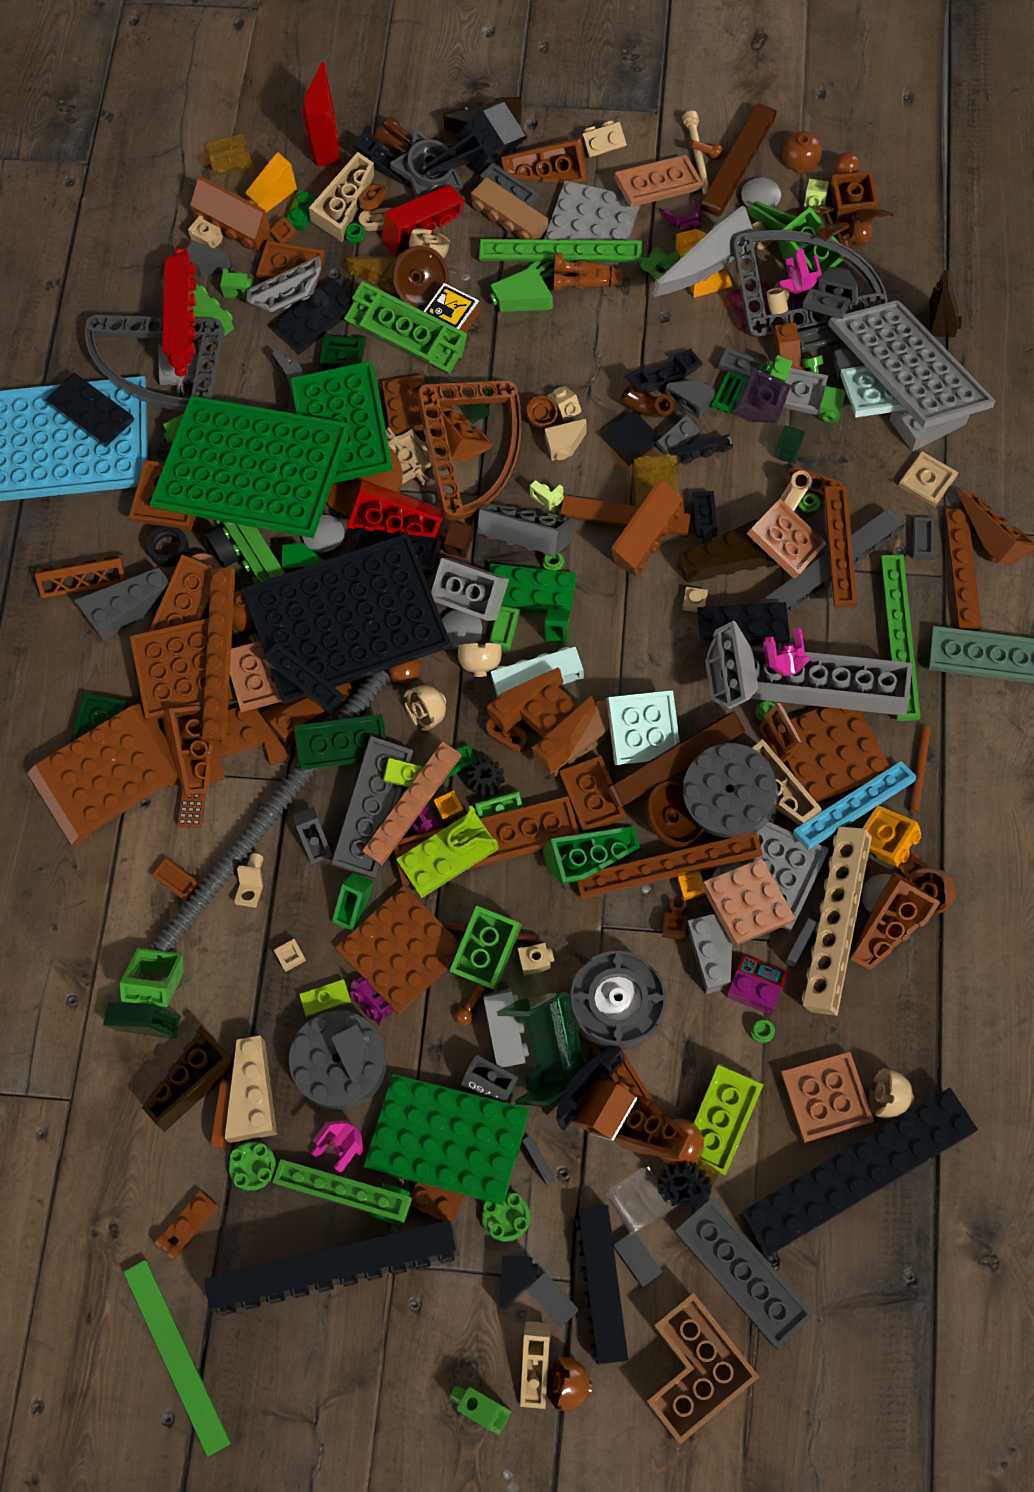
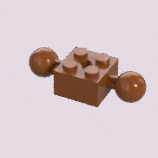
M844 152L835 160L834 169L837 175H832L829 192L834 208L835 223L851 222L847 232H849V236H852L856 215L878 209L879 201L873 171L858 172L860 169L859 158L854 153ZM870 222L858 224L856 241H853V244L865 245L872 239L873 226Z

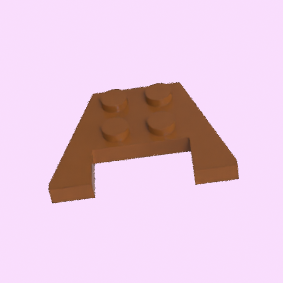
M239 707L228 710L226 739L213 741L209 783L225 779L221 757L265 745L271 765L290 760L289 754L257 708L241 712Z

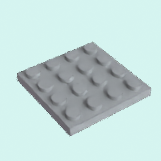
M565 181L544 239L629 240L641 205L630 208L622 193ZM597 262L619 268L621 262Z
M768 822L762 829L757 831L763 856L717 867L712 878L763 859L796 918L793 923L781 927L791 932L829 849L817 844L810 850H807L793 835V832Z

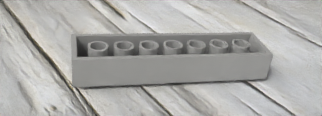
M750 646L753 651L759 687L750 699L907 715L913 663L805 652V656H809L810 661L797 674L782 676L766 663L763 647Z

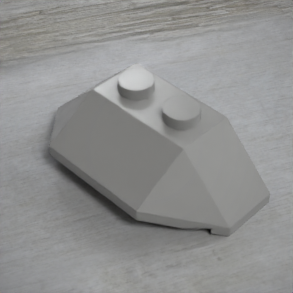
M317 256L247 289L248 303L266 311L275 312L282 308H289L297 301L308 299L314 292L321 271L320 257Z
M735 621L715 630L713 635L715 638L710 645L705 660L711 700L729 709L748 701L759 688L752 648Z

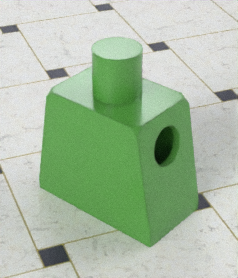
M455 1386L449 1398L459 1405L457 1408L458 1412L499 1435L512 1412L471 1387L466 1391L459 1386ZM478 1402L477 1408L474 1409L475 1403Z

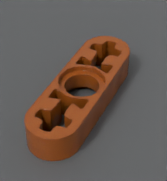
M799 467L790 468L785 478L786 485L788 486L795 472H807L811 476L812 481L820 482L821 487L819 489L810 487L806 493H813L825 500V485L845 486L840 481ZM804 475L799 476L796 480L797 486H805L803 482L807 477Z
M223 1078L221 1080L212 1132V1148L225 1149L228 1141L225 1140L232 1079Z

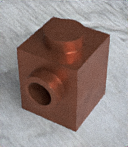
M451 521L449 529L446 528L443 535L446 554L462 558L467 557L473 539L472 526L465 522L456 523Z

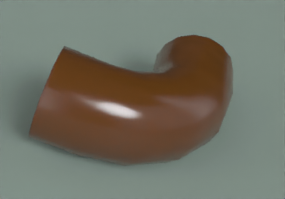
M631 384L626 387L620 397V401L626 406L648 417H664L671 414L674 409V402L670 396L663 394L652 396L647 393H640Z

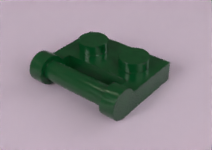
M325 333L320 366L340 368L362 363L366 348V336L354 338L332 336V334ZM332 344L351 345L357 347L332 346Z

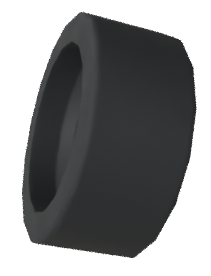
M220 525L204 532L212 552L223 568L239 560L230 540Z
M158 526L147 536V551L154 563L161 567L177 566L181 555H188V540L180 528ZM163 538H178L180 546L174 553L165 556L159 555L156 552L155 547Z

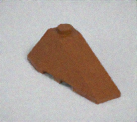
M581 137L501 157L504 171L517 179L564 184L565 181L574 183L587 181L586 158Z
M204 705L168 709L162 717L166 739L185 796L208 792L213 741L202 739Z
M894 872L882 890L850 959L871 970L887 957L903 940L905 942L911 937L910 934L918 927L924 926L935 912L940 901L915 883Z
M633 1094L637 1097V1100L613 1141L624 1149L640 1154L681 1160L691 1136L646 1097Z

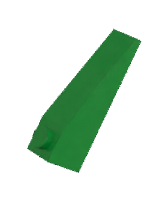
M631 826L553 838L548 841L542 850L548 870L561 884L582 881L638 850L640 845L635 828Z

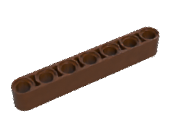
M757 103L708 189L701 205L702 210L718 216L723 214L770 130L777 114L776 109Z
M732 711L606 787V790L616 807L620 808L690 766L694 759L703 751L731 741L745 732V729L735 711Z

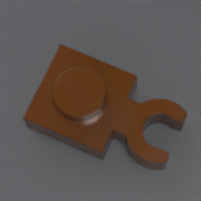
M674 899L670 900V913L665 912L662 937L685 940L688 916L683 914L687 908L686 901L683 900L682 907L676 908L674 906Z

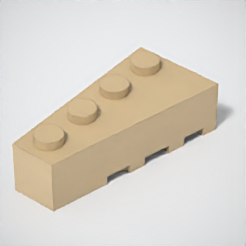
M357 152L309 207L310 221L343 242L345 231L352 223L360 206L359 197L366 187L370 185L374 177V163Z
M763 739L752 747L768 761L774 772L778 786V801L775 809L799 826L821 813V807Z
M261 1036L238 1039L236 1041L225 1140L229 1143L277 1135L266 1045Z

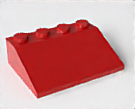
M324 62L320 64L304 97L305 107H301L306 133H309L307 134L309 146H312L310 147L311 157L316 159L317 167L341 164L336 116Z

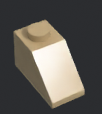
M586 419L545 429V441L551 461L564 460L573 455L587 433Z

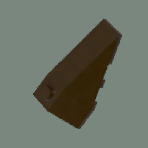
M521 97L496 98L495 102L478 103V106L468 109L463 107L444 112V129L460 133L464 126L479 113L502 102L507 103L523 128Z
M943 270L939 277V282H936V287L932 289L929 300L930 333L934 337H955L957 329H961L962 317L958 316V305L948 270Z

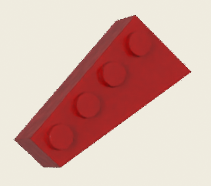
M449 184L388 210L384 216L381 242L394 257L400 255L402 248L405 246L409 248L410 235L414 229L432 230V234L436 226L443 227L462 214L464 199Z
M362 481L348 518L347 528L354 529L358 527L369 531H374V529L385 530L388 533L404 532L408 533V535L435 538L443 519V514L439 507Z

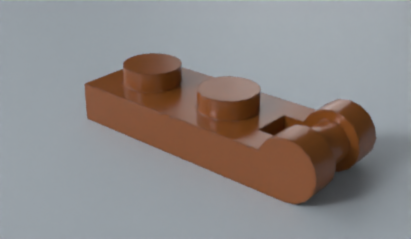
M199 1191L164 1234L156 1240L154 1246L159 1250L163 1249L167 1253V1257L174 1261L219 1207L204 1193ZM173 1236L179 1240L175 1246L169 1242Z

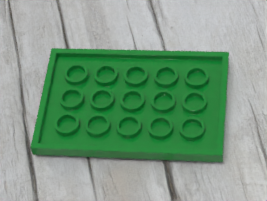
M373 361L291 378L296 414L350 423L351 431L333 483L393 471Z
M392 1074L364 1168L504 1206L530 1109Z

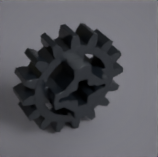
M676 1161L675 1167L667 1164L666 1170H661L657 1185L660 1187L659 1194L664 1195V1201L671 1200V1206L674 1207L679 1204L682 1210H684L685 1206H689L691 1210H694L695 1204L702 1207L703 1201L708 1202L712 1190V1184H710L711 1177L706 1176V1170L699 1171L698 1164L691 1167L688 1161L684 1165Z

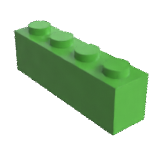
M201 284L197 285V290L194 291L196 306L193 307L196 318L220 320L225 329L224 336L234 329L232 315L228 310H223L214 297L210 298L206 289Z

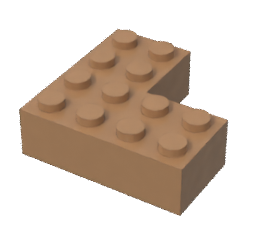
M694 1293L654 1325L655 1330L682 1363L685 1370L646 1401L679 1445L759 1378L755 1370Z

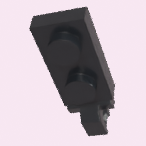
M729 434L718 438L713 436L676 448L673 459L676 465L680 463L688 464L699 457H710L714 452L720 451L724 453L733 448V443Z
M714 491L692 492L695 531L697 538H702L704 543L711 540L712 537H717L718 526Z

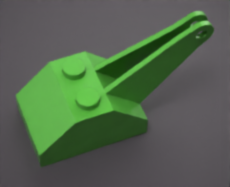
M755 201L753 205L748 207L750 216L758 222H763L767 230H790L815 234L814 229L816 227L825 225L811 207L798 217L759 201ZM834 236L830 238L831 240L837 241ZM778 241L784 261L785 259L793 258L795 266L798 265L796 250L803 248L809 273L816 272L812 258L815 255L818 257L822 275L831 266L835 267L844 260V258L817 246Z

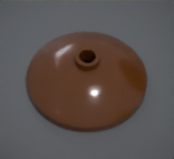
M413 246L406 249L399 255L393 267L392 282L394 290L401 301L417 309H425L444 283L447 285L449 283V272L445 260L436 250L428 246ZM413 274L416 275L415 281L413 280Z
M665 781L652 789L646 803V814L654 833L663 842L674 847L684 848L698 842L705 831L698 826L687 809L683 796V783Z

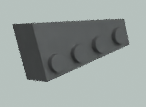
M488 503L479 510L477 533L484 535L487 539H499L508 545L516 544L523 546L526 550H537L543 552L544 555L554 556L572 543L575 518L568 517L567 521L557 519V515L554 514L537 516L536 511L523 510L517 512L515 507Z
M158 567L76 599L75 602L103 642H105L159 606L170 581Z

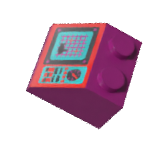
M744 954L730 986L727 998L772 1015L788 971Z

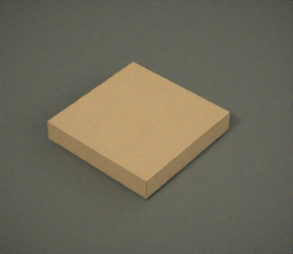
M921 451L900 480L898 486L935 507L959 472Z

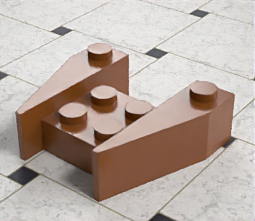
M558 667L503 692L487 706L490 719L503 732H508L522 719L543 737L542 740L532 747L536 762L550 774L568 760L596 713L592 696L581 705H578L559 688L563 684L561 670Z

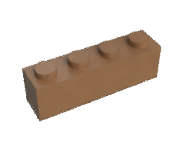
M486 177L471 192L472 205L477 211L483 212L493 222H498L505 230L514 233L520 239H541L546 234L548 229L547 217Z
M606 699L595 703L596 713L568 760L551 774L554 778L559 776L560 770L571 767L611 736Z

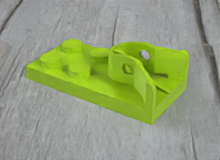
M471 805L467 815L396 860L422 899L497 851L499 846Z
M718 1064L694 1121L704 1137V1150L701 1157L696 1161L697 1163L726 1176L765 1083L758 1082L724 1067L722 1064Z

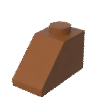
M796 322L775 325L773 342L776 355L793 361L791 368L802 370L800 339Z

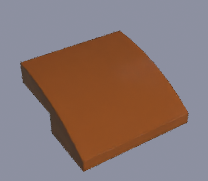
M777 703L764 715L766 719L758 728L768 746L785 763L798 750L802 741L781 703Z

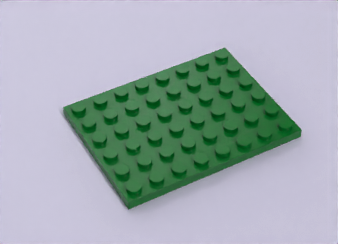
M190 396L150 505L153 509L314 538L351 431L350 423Z

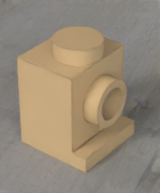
M200 215L188 229L191 240L212 248L218 246L223 238L220 228L204 220Z
M545 943L518 948L524 976L551 970L550 962H554L552 949H547ZM540 954L541 958L539 960H534L532 956Z

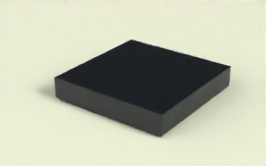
M634 410L602 434V438L629 466L655 447V442L661 438Z

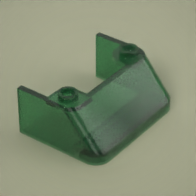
M553 992L520 999L497 1011V1016H513L517 1023L528 1024L536 1067L530 1070L526 1078L529 1092L516 1099L515 1104L548 1106L562 1097L570 1081L585 1066L570 995L567 992Z

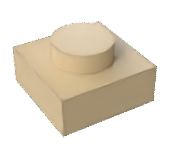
M686 587L683 610L697 612V607H705L708 590Z
M295 939L274 950L285 972L306 961Z

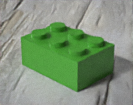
M476 905L450 972L496 991L522 925L519 922Z

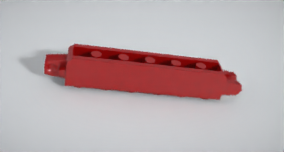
M187 247L175 249L174 255L165 260L162 351L166 356L167 363L175 369V374L179 377L187 374L188 364H192V355L196 353L193 339L196 338L193 323L196 322V314L193 307L196 306L194 291L197 290L194 275H197V268L195 262L191 261Z

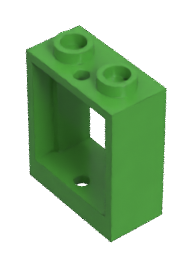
M137 948L120 981L121 1001L168 1007L184 973L183 954ZM142 971L169 974L166 982L139 979Z

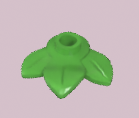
M655 246L649 258H641L640 267L645 272L651 273L652 277L656 280L680 260L679 253L674 251L666 255L660 248Z

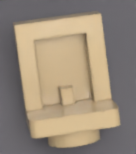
M566 386L559 387L547 395L557 405V409L564 421L581 413L576 394Z

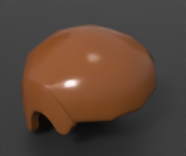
M534 397L526 407L527 419L538 428L548 427L557 418V405L549 397Z
M416 659L387 669L386 673L389 675L391 682L406 685L416 680L420 674L421 665L419 660Z

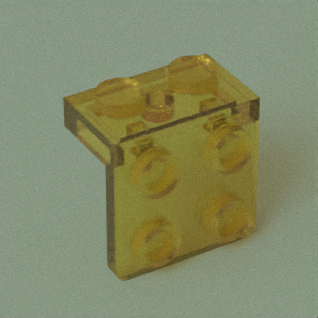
M242 134L209 142L206 145L215 177L253 167L248 146Z
M665 454L660 457L642 456L634 459L633 473L637 506L640 507L659 479L664 480L679 495L677 455Z

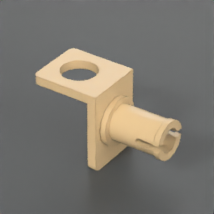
M250 854L247 867L238 866L237 868L240 885L234 900L236 905L257 907L263 889L260 868L264 859L260 854ZM246 891H251L255 896L251 900L242 899V894Z

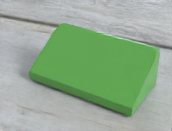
M518 789L474 801L479 819L523 808Z

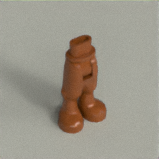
M555 252L552 281V290L554 292L561 291L564 287L572 286L583 290L585 288L622 285L623 269L614 268L613 265L610 267L606 264L586 262L584 260L568 262L564 259L562 253ZM560 273H575L577 276H564Z

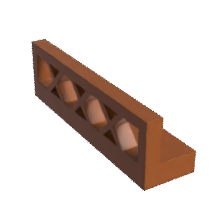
M123 554L39 568L35 573L41 599L112 586L125 581ZM118 567L120 578L112 580L105 574L108 569ZM90 572L100 576L97 583L92 584L85 580L84 577ZM68 576H73L79 582L76 587H69L63 583L64 579ZM51 580L58 584L54 591L45 592L43 581Z

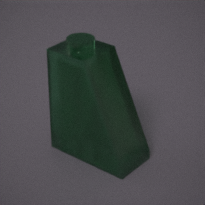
M108 1002L103 1026L120 1032L176 1039L181 1015L155 1004Z

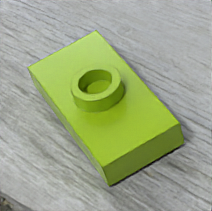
M389 758L383 781L409 788L423 767Z
M344 979L299 994L307 1018L352 1003Z

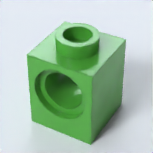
M825 386L818 419L839 423L846 390Z

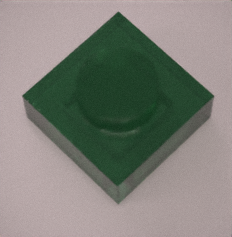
M485 403L461 405V410L472 424L490 414V410Z

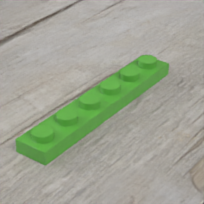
M280 1159L272 1182L282 1187L403 1223L412 1200L411 1197L282 1159Z

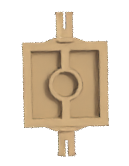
M387 428L386 433L389 446L399 458L402 466V484L415 477L419 479L422 485L428 484L430 479L424 473L431 466L428 449L412 429L403 435L395 436L392 430Z

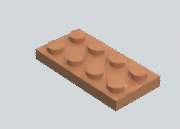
M687 155L617 171L614 175V179L630 208L702 190L703 183Z

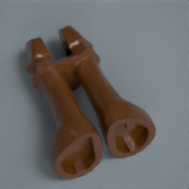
M393 116L388 117L383 127L380 126L374 135L375 138L381 141L380 146L382 147L385 144L389 145L401 155L410 151L413 136L401 127L399 121ZM393 134L404 140L408 145L403 144Z

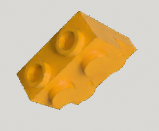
M879 805L876 806L862 828L866 829L872 836L869 852L876 854L877 859L895 867H898L901 862L905 863L910 855L909 848L912 844L916 845L921 838V830L917 821Z

